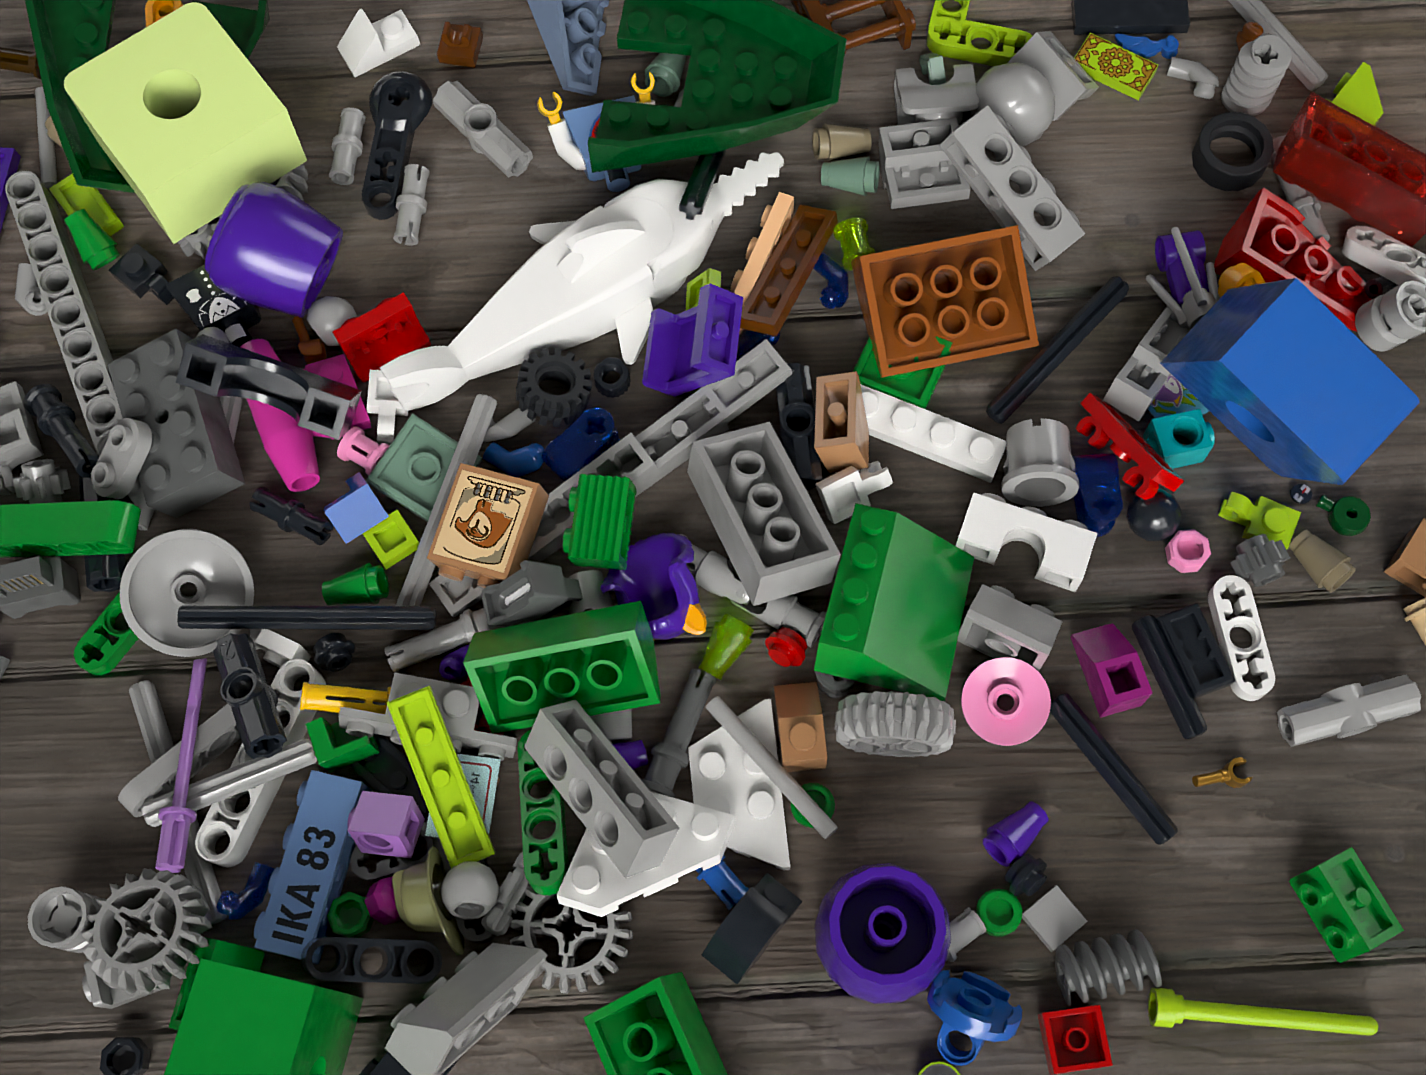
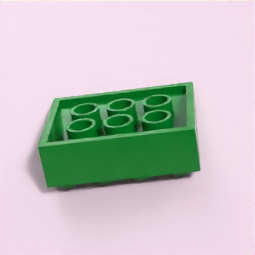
M855 503L818 644L814 671L903 693L924 694L926 697H936L940 701H945L974 556L897 512Z

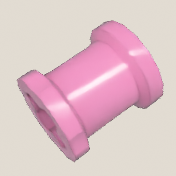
M353 427L341 439L337 456L343 461L351 460L363 467L369 476L390 445L386 443L378 444L366 437L363 429Z

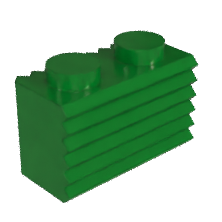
M579 474L578 487H572L569 494V510L574 512L572 528H566L563 535V551L568 553V559L575 566L626 570L634 504L636 501L635 496L637 493L636 487L630 478L625 476L612 477L608 475Z

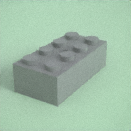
M766 422L693 441L687 473L752 605L756 606L831 583L841 554L771 423Z

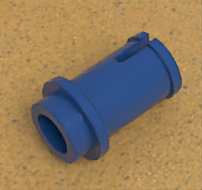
M723 855L719 864L704 871L702 867L696 869L699 874L697 879L699 881L704 879L723 901L726 908L730 910L740 901L749 888H746L723 860L726 857Z

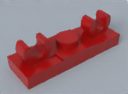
M1089 393L1080 403L1092 416H1086L1081 419L1076 426V430L1087 437L1096 429L1094 435L1087 442L1095 448L1101 449L1111 439L1113 443L1109 447L1119 458L1126 463L1133 459L1139 465L1127 470L1122 478L1125 483L1132 487H1135L1140 480L1144 479L1142 486L1135 492L1137 496L1144 500L1154 497L1159 489V484L1175 492L1184 482L1113 406L1092 393Z

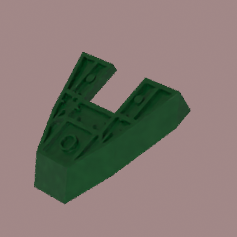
M25 0L47 108L76 184L78 186L135 193L99 145L64 88V80L70 72L109 50L116 0ZM192 0V2L201 3L207 7L244 56L249 59L270 20L268 0H259L258 10Z
M625 0L617 34L618 49L690 56L681 107L604 100L596 138L589 137L587 143L592 173L715 153L798 129L838 103L847 39L772 0Z

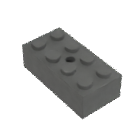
M174 329L107 364L122 419L130 418L143 421L148 424L152 432L151 448L138 474L148 507L174 518H178L246 484L220 397L175 383L185 345L192 340L191 337L178 329Z

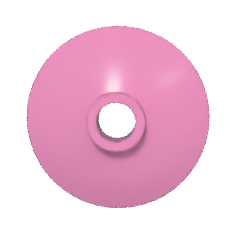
M1001 657L984 662L970 674L962 691L961 703L968 725L979 737L996 745L1012 746L1030 740L1043 728L1050 713L1051 697L1046 681L1033 666L1019 659ZM1006 694L1012 697L1014 701L1012 709L1003 711L997 706V698L1000 695Z

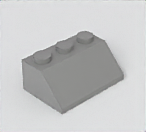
M492 943L479 955L472 951L455 969L456 974L448 981L444 977L439 978L427 990L423 997L425 1000L415 1007L410 1003L397 1014L391 1022V1027L394 1031L385 1049L411 1075H441L518 1006L548 955L538 948Z

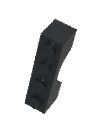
M204 334L186 343L175 382L215 397H241L274 406L292 416L298 426L337 440L351 428L362 390Z

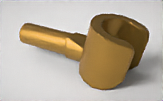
M1237 757L1227 763L1223 769L1193 776L1192 783L1195 787L1225 782L1230 787L1240 788L1249 783L1253 777L1240 779L1234 775L1233 766H1241L1247 762L1244 758Z

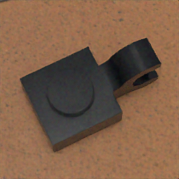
M137 243L109 269V272L115 279L140 299L148 291L166 305L174 299L165 285L169 282L163 277L168 272L167 269Z

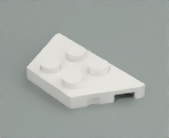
M764 699L737 717L778 761L771 699ZM723 726L688 747L694 804L735 816V826L727 848L749 858L754 857L775 865L776 868L781 870H790L783 799L780 789Z

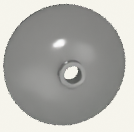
M197 529L173 530L162 533L147 541L129 560L120 583L121 609L126 622L134 634L153 649L179 657H192L211 653L217 647V640L230 633L238 634L242 630L182 629L178 626L177 622L180 606H253L254 583L250 569L243 556L223 538ZM191 582L196 585L197 593L191 597L184 596L180 591L181 585Z

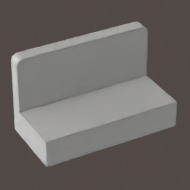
M1051 31L1036 32L1008 61V63H1021L1037 69L1049 81L1055 94L1053 121L1058 120L1078 100L1089 98L1099 88Z

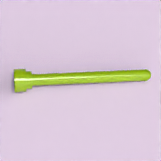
M1151 988L1148 998L1149 1022L1151 1026L1172 1028L1175 1023L1182 1024L1183 1020L1187 1019L1367 1036L1374 1035L1378 1031L1377 1021L1370 1016L1184 1000L1183 996L1175 994L1173 989Z

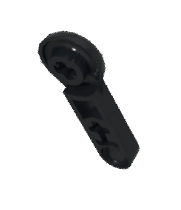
M404 71L389 73L375 83L369 95L370 112L376 127L362 189V201L368 214L378 220L389 219L398 212L396 201L397 197L402 194L405 166L409 163L414 133L428 115L432 106V93L426 82L416 74ZM401 98L407 99L403 100L400 106L395 105V103H399L401 101ZM388 162H393L394 165L389 166L386 176L388 181H385L381 168H385ZM387 193L391 196V199L386 205L376 207L371 204L372 198L375 195Z

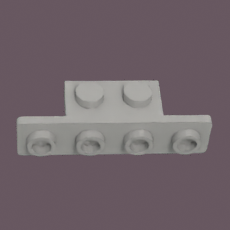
M394 673L388 702L430 685L457 753H460L461 749L479 752V757L501 759L500 761H503L505 757H514L517 738L474 730L479 700L473 687ZM388 706L385 714L340 707L338 716L339 727L345 728L348 734L360 738L364 736L371 738L373 734L390 736L392 742L403 745Z

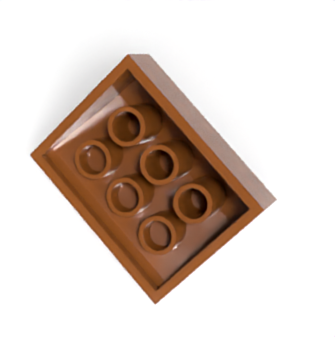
M1018 225L863 255L851 260L859 304L868 335L873 345V352L881 378L1039 346ZM935 336L952 342L949 356L940 357L945 345L940 344ZM918 356L919 362L914 363V357Z

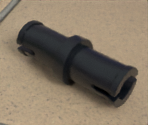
M266 487L258 488L251 498L261 503L258 504L250 501V509L277 522L278 527L285 532L295 531L314 541L317 545H323L330 538L331 533L323 529L333 530L331 521L306 510L302 502L295 499L289 501L269 491Z

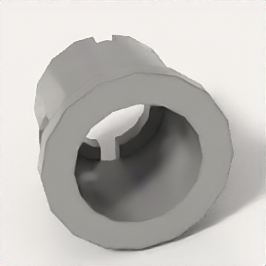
M1041 418V426H1033L1032 419L1016 423L1008 429L1006 434L1007 458L1004 464L1005 476L1001 483V492L1006 499L1024 506L1043 507L1068 501L1077 494L1079 479L1076 473L1073 472L1075 471V462L1071 456L1070 431L1066 425L1060 421Z

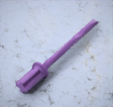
M207 658L193 661L172 806L160 809L158 818L162 820L155 868L159 871L168 870L171 873H178L184 868L190 824L196 820L197 816L195 811L186 808Z

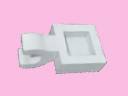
M370 369L367 413L379 414L377 443L391 444L394 440L395 415L408 416V411L403 409L390 389L392 386L382 371Z
M875 461L869 463V468L861 469L860 473L856 468L850 466L815 485L828 519L836 524L852 516L855 503L871 506L867 495L890 486L893 481L888 468L882 469L880 462Z
M249 629L250 637L254 642L256 650H264L266 653L263 659L279 668L289 660L301 659L308 662L311 658V655L300 644L269 629Z

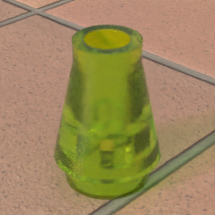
M724 613L720 622L715 621L703 660L698 668L721 680L725 672L753 642L750 640L754 629L733 616Z

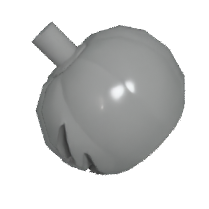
M1007 63L994 66L986 71L976 84V94L980 101L978 108L969 111L970 117L972 118L988 105L993 113L1002 117L1007 125V131L1015 142L1022 147L1041 138L1054 119L1055 94L1045 76L1031 66L1021 63Z

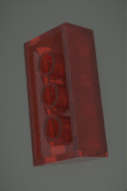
M1311 92L1278 148L1273 172L1279 175L1285 182L1296 184L1314 194L1320 201L1331 203L1342 209L1353 219L1365 222L1386 235L1413 247L1426 234V154Z

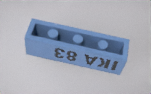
M311 770L308 781L305 780L301 784L297 794L299 810L294 824L291 823L287 827L283 838L285 853L280 867L274 869L269 881L268 891L271 897L266 912H261L255 924L254 938L257 940L254 948L301 960L302 951L310 941L315 938L327 937L330 929L327 914L333 900L340 897L350 864V857L356 845L348 832V817L351 810L357 807L362 791L372 792V789L363 782ZM324 945L315 950L312 956V963L319 964Z

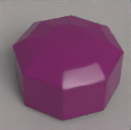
M393 876L380 879L370 886L364 900L370 917L383 925L401 920L395 903Z

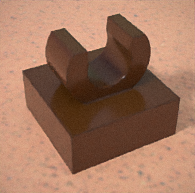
M445 21L437 51L439 63L475 68L483 41L481 28L472 27L469 24L456 25Z

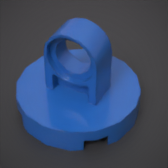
M942 970L932 981L927 996L931 1010L943 1021L937 1039L938 1050L949 1063L958 1066L967 1065L974 1061L985 1040L998 1042L1008 1041L1016 1034L1021 1022L1023 1010L1020 1005L1012 1007L1008 1003L1011 994L990 979L964 971L962 978L959 979L950 977V970ZM957 1030L968 1035L972 1041V1049L969 1051L956 1049L950 1042L949 1032Z

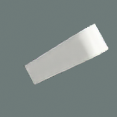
M293 659L284 663L271 684V687L278 696L276 709L279 717L284 714H290L289 724L284 728L287 741L283 744L282 748L303 740L307 732L305 723L312 721L317 711L300 710L302 690L294 691L293 687L296 680L301 676L309 675V684L326 685L323 676L310 663L301 659ZM243 743L230 768L253 760L246 754ZM285 775L212 804L196 836L195 845L198 854L205 860L222 867H233L241 863L248 854ZM249 793L250 803L244 811L236 813V801L243 794ZM228 834L230 837L229 847L226 851L217 855L215 852L216 842L220 837Z

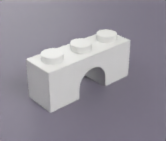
M973 493L956 546L974 556V559L994 565L1000 548L1011 541L1026 542L1035 549L1039 557V566L1034 579L1076 592L1084 578L1097 533L1088 530L1087 526L1078 521L1065 520L1062 522L1047 517L1044 511L1035 507L1027 506L1020 508L1007 504L1002 497L995 494L984 493L980 495Z

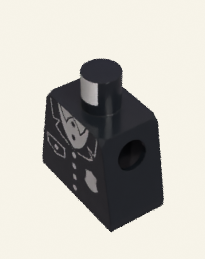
M205 265L165 284L168 291L200 331L207 327L219 328L227 335L229 343L238 347L253 340L248 329L259 324L262 320L258 306L237 299L218 289L206 272Z

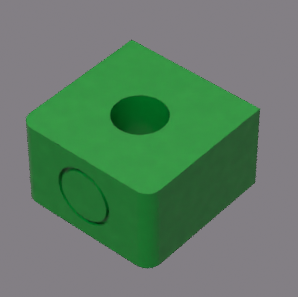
M201 958L164 1075H342L364 998Z

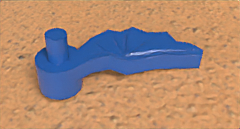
M1119 33L1115 35L1117 44L1145 59L1155 56L1160 51L1161 55L1166 59H1171V57H1175L1178 54L1179 42L1173 35H1169L1167 38L1159 41H1151L1147 37H1133Z

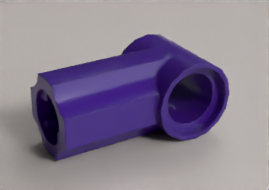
M1199 230L1182 232V238L1186 244L1201 288H1205L1209 292L1207 275L1204 268L1206 246L1203 234ZM1160 235L1155 241L1156 263L1160 271H1166L1171 295L1182 308L1184 303L1183 297L1192 288L1177 251L1173 235Z

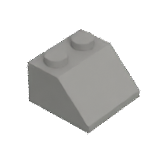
M982 584L965 616L957 641L994 659L1009 657L1022 660L1039 672L1050 654L1063 621L1054 618V613L1041 605L1032 604L1029 606L1016 600L1014 594L1000 586H991L990 588Z

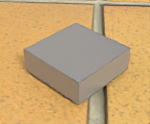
M1057 885L1022 914L1023 920L1050 952L1054 951L1088 922Z

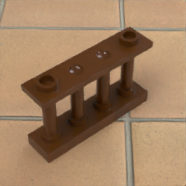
M790 0L797 14L834 32L831 26L833 20L881 5L887 20L841 35L839 32L836 33L847 39L845 54L848 49L894 33L903 50L909 49L911 46L912 31L916 29L915 18L909 8L905 9L901 0H844L829 6L825 3L820 4L819 0Z

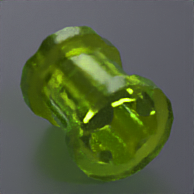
M854 217L838 223L833 229L834 238L840 241L843 252L841 262L846 270H853L852 259L876 253L875 249L870 247L866 234L868 224L863 218Z

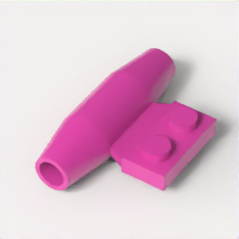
M255 339L241 346V348L280 361L267 340ZM344 354L305 365L303 369L358 389ZM360 396L351 428L359 427L365 430L371 428V424ZM247 399L264 449L287 488L293 492H300L318 484L320 474L313 436L327 437L332 440L334 438L298 426L292 416L274 406Z

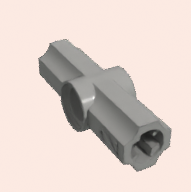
M447 81L438 88V92L433 98L435 108L468 138L469 144L474 151L484 154L508 178L511 176L518 177L527 170L528 164L533 159L531 150L498 120L493 107L480 103L458 81Z
M1407 674L1361 686L1360 683L1349 684L1321 695V698L1281 708L1277 711L1278 728L1282 738L1288 742L1290 747L1334 735L1337 738H1345L1376 727L1378 723L1392 721L1396 718L1410 716L1421 710V694L1416 683L1410 680Z

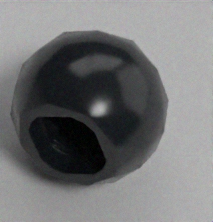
M1159 488L1155 496L1147 500L1135 495L1129 502L1126 518L1129 527L1135 535L1147 541H1163L1173 535L1179 528L1182 511L1176 498Z

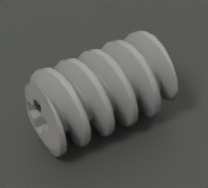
M1267 33L1246 43L1240 49L1221 93L1222 103L1228 111L1256 116L1268 108L1292 59L1291 49L1284 40L1276 35Z

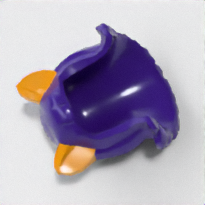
M659 533L658 535L649 536L645 540H639L635 545L629 546L626 570L609 569L607 577H605L600 585L603 594L607 591L615 592L617 605L641 601L653 640L675 638L685 631L695 635H701L706 632L707 620L699 604V588L687 566V563L694 561V550L692 549L691 541L685 536L676 535L675 533Z

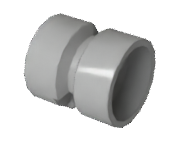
M1407 281L1389 290L1384 295H1379L1364 303L1357 310L1355 316V326L1363 342L1371 349L1383 352L1405 343L1408 339L1426 333V286L1421 282Z
M62 886L50 888L40 894L31 905L28 914V929L33 939L44 946L83 953L91 944L84 940L82 934L94 928V925L89 921L88 915L98 914L101 907L98 906L96 898L99 897Z

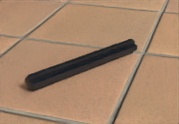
M1119 276L1111 277L988 404L987 415L998 424L1004 423L1127 295L1129 290L1128 283Z

